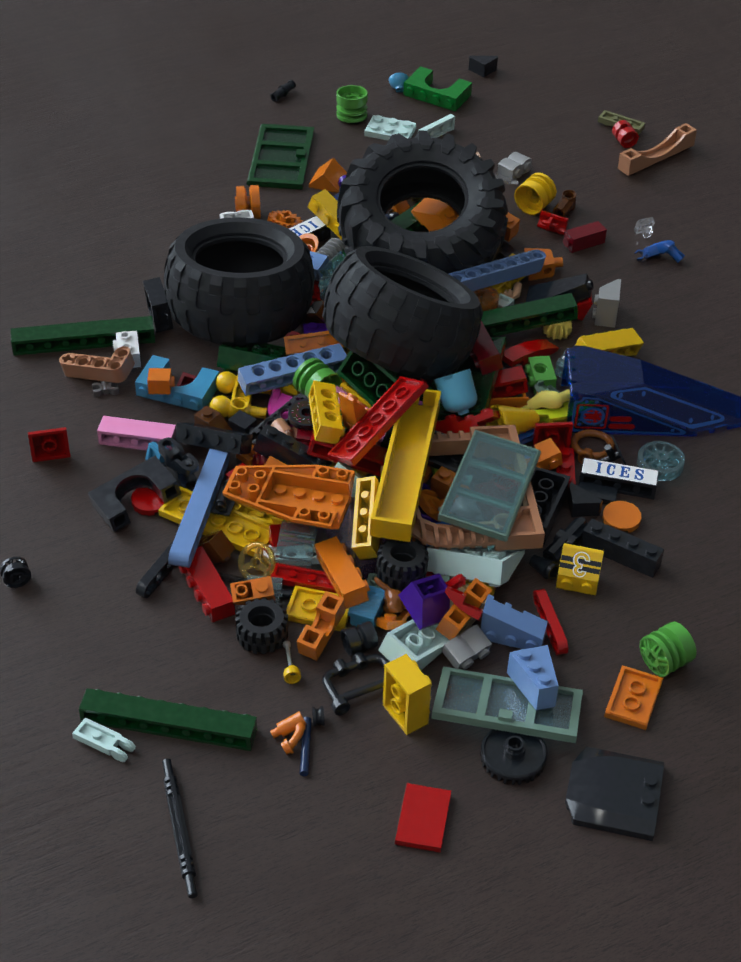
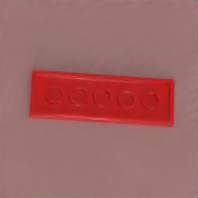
M400 376L328 452L329 458L355 466L429 387L427 383Z

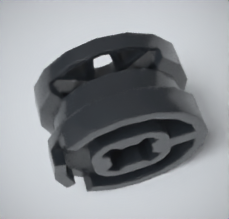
M22 557L8 558L0 565L3 583L9 588L22 587L31 579V571L28 568L27 561Z

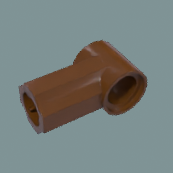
M573 190L563 191L562 198L554 207L552 214L566 217L570 211L574 210L576 192Z

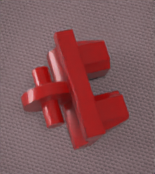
M542 210L537 227L564 235L569 219Z

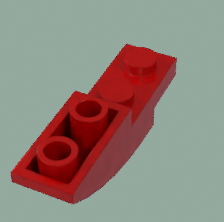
M486 408L481 410L478 415L474 416L472 414L464 418L451 414L446 416L445 420L437 421L435 430L447 434V431L458 433L461 430L464 433H469L470 427L484 426L487 423L500 419L499 411Z

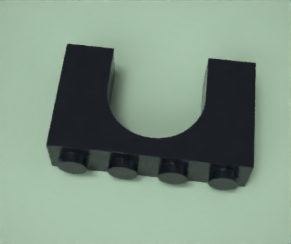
M156 456L149 458L88 492L93 507L113 532L131 523L127 510L120 503L128 492L137 488H148L153 490L164 503L181 495L177 480Z

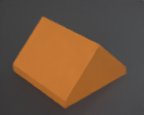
M332 158L318 168L309 183V187L339 193V178L346 175L347 172Z

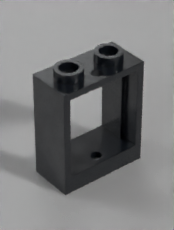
M160 277L144 280L143 286L147 308L150 316L153 317L156 333L173 329L171 312Z

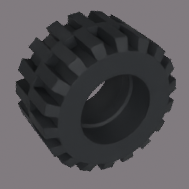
M412 539L410 542L386 540L378 549L375 570L377 577L391 588L405 589L411 582L426 578L429 553L423 545H419V542L412 541Z
M256 598L252 602L250 600L247 601L246 605H242L239 608L240 611H237L235 620L236 637L241 647L245 646V650H252L255 654L258 652L266 654L268 651L272 653L275 652V649L282 647L283 642L288 638V614L286 609L282 608V604L276 603L273 599L269 601L267 598H262V600Z

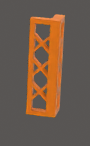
M329 331L284 337L286 355H293L340 343Z

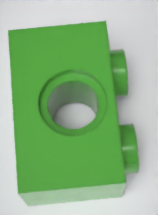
M550 356L528 357V364L525 365V374L529 376L528 384L529 387H532L533 393L537 394L534 385L538 380H543L545 386L552 385L556 388L557 378Z

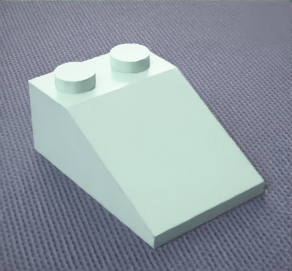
M412 619L388 632L379 651L390 662L407 654L411 660L417 662L419 669L422 670L442 653L444 645L450 640L436 630L439 624L419 630Z

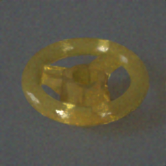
M253 542L245 546L238 558L239 570L247 580L271 576L276 565L274 552L268 545L261 542ZM255 548L254 557L250 562L244 564L246 554ZM262 549L268 554L269 559L266 555H262ZM255 568L256 570L263 571L264 574L252 576L246 570Z

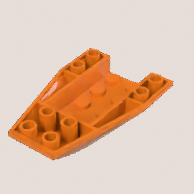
M323 465L235 466L222 494L224 497L247 508L292 523L339 529L351 502L355 471Z

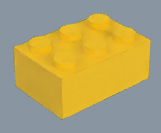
M407 654L384 665L383 706L406 735L428 724L432 687L430 678L421 672L417 662L411 660Z

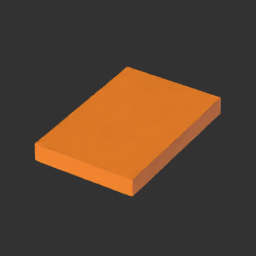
M622 665L604 717L646 730L663 678Z

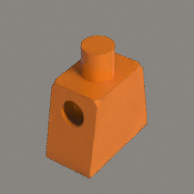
M524 248V252L537 249L546 254L542 270L527 275L528 280L553 277L555 267H563V258L553 257L550 249Z

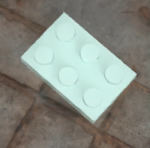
M373 115L364 131V136L389 141L392 135L399 133L409 139L416 129V123Z

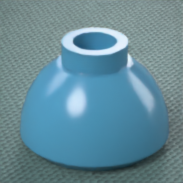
M394 73L389 77V84L396 92H403L404 82L409 77L405 73Z

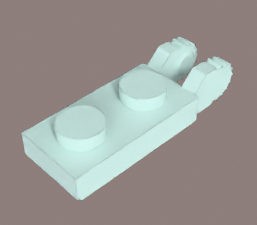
M84 718L72 733L74 739L109 756L112 755L114 759L120 762H125L128 756L124 751L117 748L118 745L129 752H133L136 747L132 741L122 737V734L88 718Z

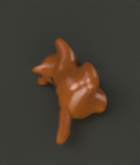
M375 577L374 581L377 586L385 591L383 610L386 613L393 614L407 610L398 596L402 591L391 588L378 577Z

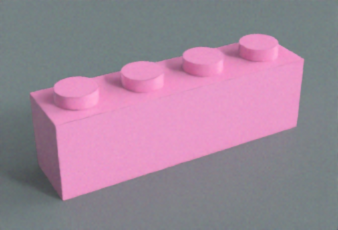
M103 416L97 429L98 442L100 445L147 450L148 444L151 442L158 444L160 440L168 437L175 440L176 425ZM166 446L167 448H169V451L172 450L171 446Z

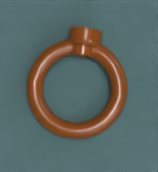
M582 430L574 434L571 439V448L578 454V461L581 464L584 457L599 460L607 456L605 450L593 452L590 448L582 449L578 445V441L584 437L600 438L607 444H610L613 450H615V444L611 436L599 430Z

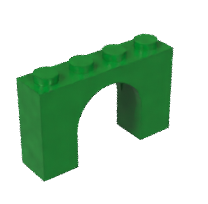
M421 66L404 82L403 95L452 111H456L471 96L472 82L460 78L451 87L445 89L429 87L433 83V70Z

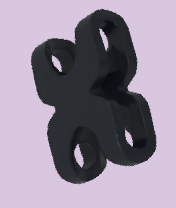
M168 437L158 442V450L165 460L162 464L177 480L179 487L181 486L193 491L198 480L194 475L195 472L199 471L198 461L190 453L185 454L182 446L173 438ZM167 445H168V446H171V447H172V450L169 451V450H168L166 447H164V446H167ZM190 483L194 488L190 489L186 485Z

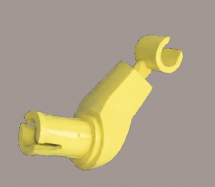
M569 389L560 393L548 390L541 391L527 401L528 405L521 408L537 410L541 407L557 409L563 403L571 401L573 393Z

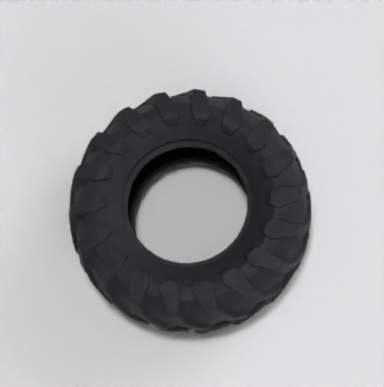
M419 130L414 138L407 139L398 133L392 135L385 146L376 143L368 146L362 159H354L351 162L346 178L343 179L339 190L337 222L340 224L338 226L339 235L342 236V241L346 245L344 248L345 254L347 255V253L362 246L380 247L414 257L447 274L496 260L506 234L508 205L503 195V192H505L503 179H496L493 173L495 168L492 159L482 160L476 154L477 146L473 143L466 147L456 144L454 142V135L446 133L442 140L431 138L427 131ZM424 197L437 199L448 204L459 214V217L442 229L431 232H414L392 223L386 217V213L402 201Z

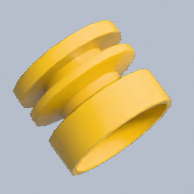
M534 173L515 190V202L524 213L536 215L554 200L557 193L556 186L549 176L543 173Z

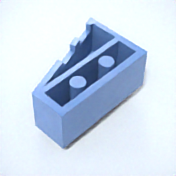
M488 594L482 612L481 630L490 642L520 649L543 646L548 621L527 611L521 613L511 608V604L506 602L504 605L493 600L494 596Z
M548 645L510 652L507 674L534 709L541 710L555 707L559 685Z

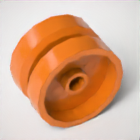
M250 185L249 196L246 195L245 186H236V212L252 210L254 219H261L259 185Z

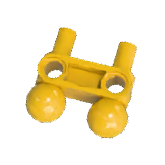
M225 371L216 377L215 384L217 389L224 394L232 393V398L230 400L223 395L216 396L211 400L209 407L220 412L224 418L227 416L231 418L241 410L254 418L266 419L267 408L251 406L253 394L245 396L238 382V375L236 376L232 372ZM268 390V391H264V392H260V393L271 395L272 390Z

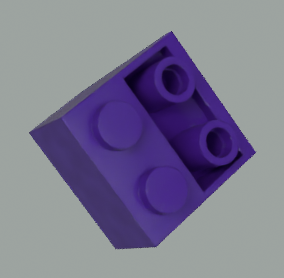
M440 574L413 581L398 595L419 630L439 624L450 609V599L445 593L447 585Z

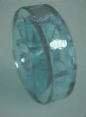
M652 441L644 444L639 449L637 467L659 470L658 481L676 479L682 474L684 469V453L677 446L669 442Z

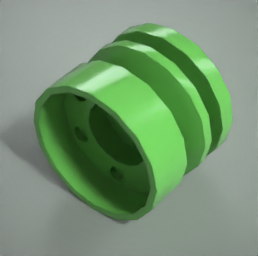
M347 85L336 91V115L339 120L357 123L367 118L368 92L365 88Z
M310 358L303 362L293 377L294 388L308 399L313 380L335 384L338 387L342 383V378L318 358Z
M675 621L669 622L660 627L658 631H653L649 635L644 636L640 640L639 645L644 662L654 674L660 677L669 675L696 658L697 651L692 636L684 626Z

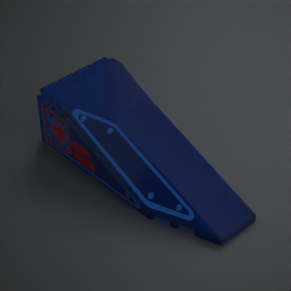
M573 346V348H568L565 351L561 386H569L571 397L569 398L566 422L573 421L572 433L593 429L605 432L606 434L694 437L700 431L709 430V433H714L715 428L726 426L727 430L741 427V396L640 359L587 346Z

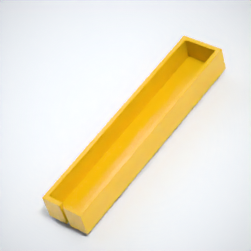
M426 389L423 393V404L419 405V397L393 426L371 515L370 536L405 542L411 541L440 409L441 391Z

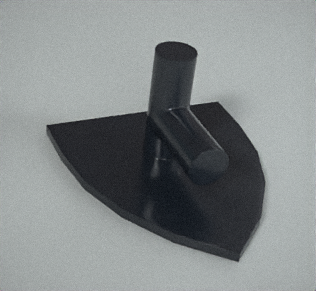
M610 434L618 451L614 452L612 446L607 444L604 446L607 456L599 460L612 462L621 458L623 463L627 465L613 435Z

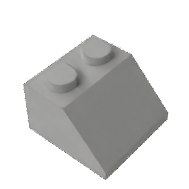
M621 279L614 280L600 287L599 294H595L594 304L597 305V308H593L592 318H595L594 325L615 327Z

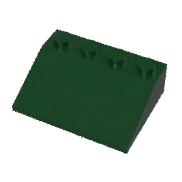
M269 343L248 346L222 344L219 346L217 367L222 368L223 371L232 372L233 370L238 371V368L290 355H286L285 347Z

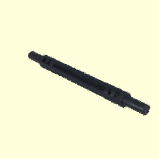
M167 758L162 761L165 775L163 781L181 875L185 879L188 897L196 898L198 896L194 879L196 872L177 777L174 776L171 759Z

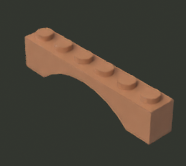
M685 123L676 127L664 141L651 149L637 151L630 148L623 151L619 156L618 169L629 176L694 146L697 130Z

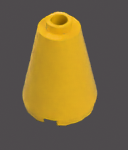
M492 405L489 408L499 411L500 419L487 423L486 426L515 425L519 435L534 429L535 423L540 422V417L535 410Z

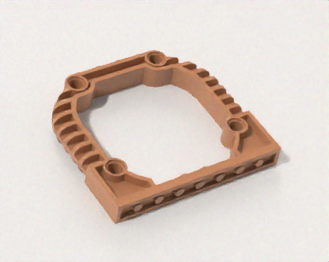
M515 425L470 427L469 433H464L463 430L458 431V433L447 431V434L436 432L433 436L429 456L465 454L475 430L520 443ZM480 442L473 455L474 458L479 460L492 458L504 465H513L514 472L523 476L527 469L524 456ZM380 466V475H382L383 466ZM530 481L522 502L523 506L519 509L510 536L506 542L455 525L436 524L421 517L419 508L417 509L411 539L414 537L422 545L426 546L428 544L433 546L434 549L442 547L446 548V550H451V548L458 547L460 550L463 547L475 549L476 546L487 548V546L494 545L495 551L543 548L545 533ZM514 482L515 484H518V489H517V492H518L519 487H520L521 484H520V483H517V482ZM497 515L493 522L477 524L502 532L508 516Z

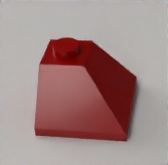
M573 421L535 423L532 448H534L535 444L550 437L557 447L570 448Z
M66 427L28 432L32 462L71 457Z

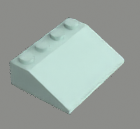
M494 545L487 546V548L476 546L475 549L463 547V549L459 550L456 547L446 550V548L442 547L434 549L433 546L427 547L429 553L427 571L433 572L435 575H450L451 578L462 574L466 579H470L471 583L477 578L481 582L488 583L491 587H500L510 579L525 554V549L495 551Z

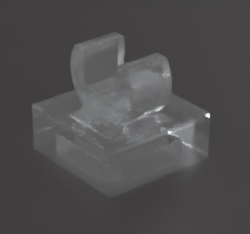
M654 218L638 220L634 228L635 233H642L644 238L650 237V233L653 232L652 227L655 224Z

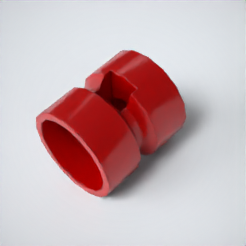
M627 120L618 121L612 128L613 135L624 148H631L637 143L639 135Z

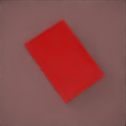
M407 783L395 837V845L441 852L451 790Z

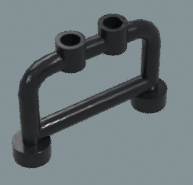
M357 652L352 657L353 661L345 663L343 659H338L333 663L334 668L325 672L322 683L333 701L331 708L336 715H344L349 711V700L383 688L384 679L339 695L331 683V678L335 676L344 677L351 670L357 668L363 670L369 664L375 662L380 663L384 668V665L389 663L386 657L380 654L365 656L362 652Z

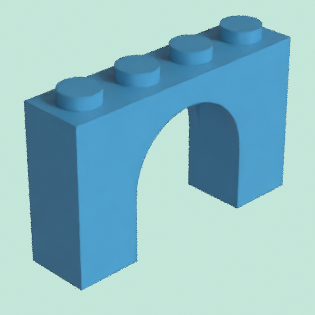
M152 355L135 381L137 396L200 411L209 404L217 391L215 381L219 371L202 367L193 382L184 386L172 387L171 394H149L147 383L149 368H170L169 359Z

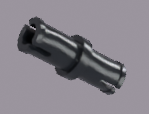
M289 80L284 85H280L275 92L270 94V98L272 101L277 102L280 98L287 96L289 91L296 87V83L293 80Z

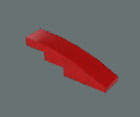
M546 339L527 341L506 349L502 361L511 367L518 363L524 366L528 363V357L550 356L557 352L559 348Z

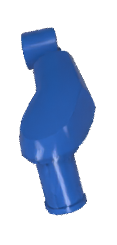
M672 240L661 241L635 252V254L640 253L642 257L637 258V261H641L644 256L645 258H650L668 253L679 263L685 255L677 249L674 244L675 242Z

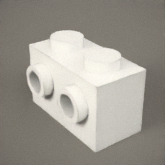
M137 331L116 333V340H113L114 351L122 346L130 348L135 363L133 368L141 367Z

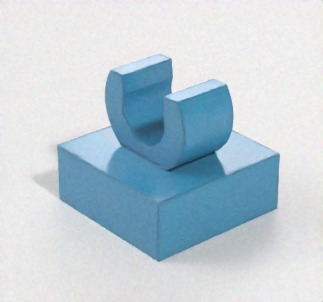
M156 442L149 443L145 459L148 460L156 456L162 463L165 460L159 453L158 444Z

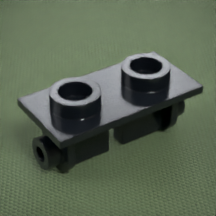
M228 480L224 482V486H221L210 513L230 517L235 502L224 497L222 494Z

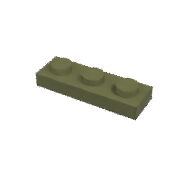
M606 110L598 117L599 123L612 127L620 120H627L638 135L645 128L644 122Z

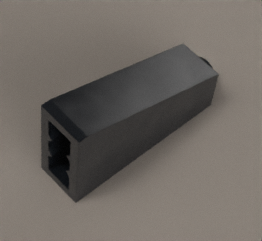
M586 273L532 285L528 288L525 302L572 293L577 303L591 297L594 284Z

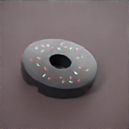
M309 399L297 400L288 409V420L295 428L300 429L301 427L305 428V430H313Z

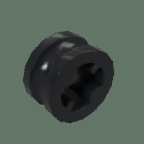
M320 706L319 709L312 707L313 726L317 724L325 725L323 706Z

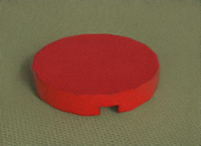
M137 488L131 496L134 510L142 515H155L164 504L161 498L148 488Z

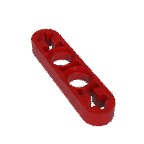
M546 590L533 591V600L540 618L548 621L546 633L555 654H567L569 649L568 642Z

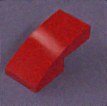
M450 586L446 587V595L459 609L477 620L480 619L483 610L464 602L467 596L466 593Z

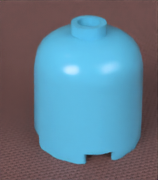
M470 369L434 379L437 390L441 391V402L446 411L450 413L458 412V415L469 413V408L476 404L477 393Z

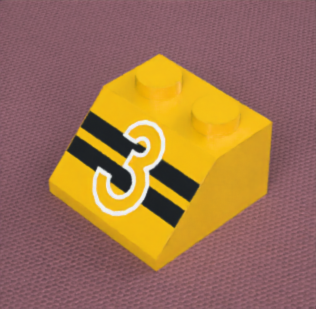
M564 543L556 588L596 595L604 551Z

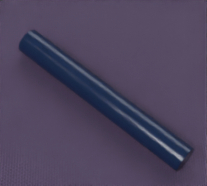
M304 717L307 725H305V731L302 735L300 775L308 776L312 719Z

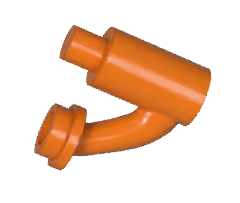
M300 711L276 724L277 727L270 731L274 739L280 735L285 737L294 732L289 741L286 738L281 743L287 755L294 753L293 748L301 739L305 731V725H307Z

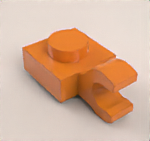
M407 610L401 612L398 617L396 614L386 613L384 617H376V626L384 630H393L406 623L407 617L411 615Z

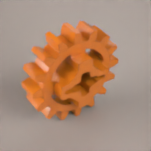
M288 210L272 211L269 213L267 220L286 228L303 222L301 217H297V214H292Z

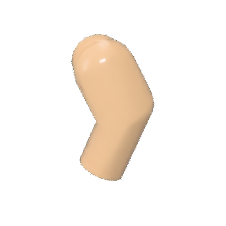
M515 282L513 290L509 289L507 291L506 289L503 294L512 299L519 298L522 284Z

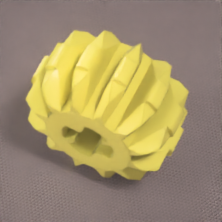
M571 321L543 326V333L547 335V338L552 337L553 340L567 339L568 335L572 332Z

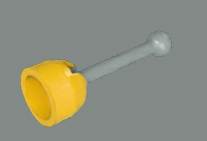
M286 640L283 642V647L286 649L288 667L284 669V680L288 684H295L300 681L301 673L297 666L292 665L291 643Z

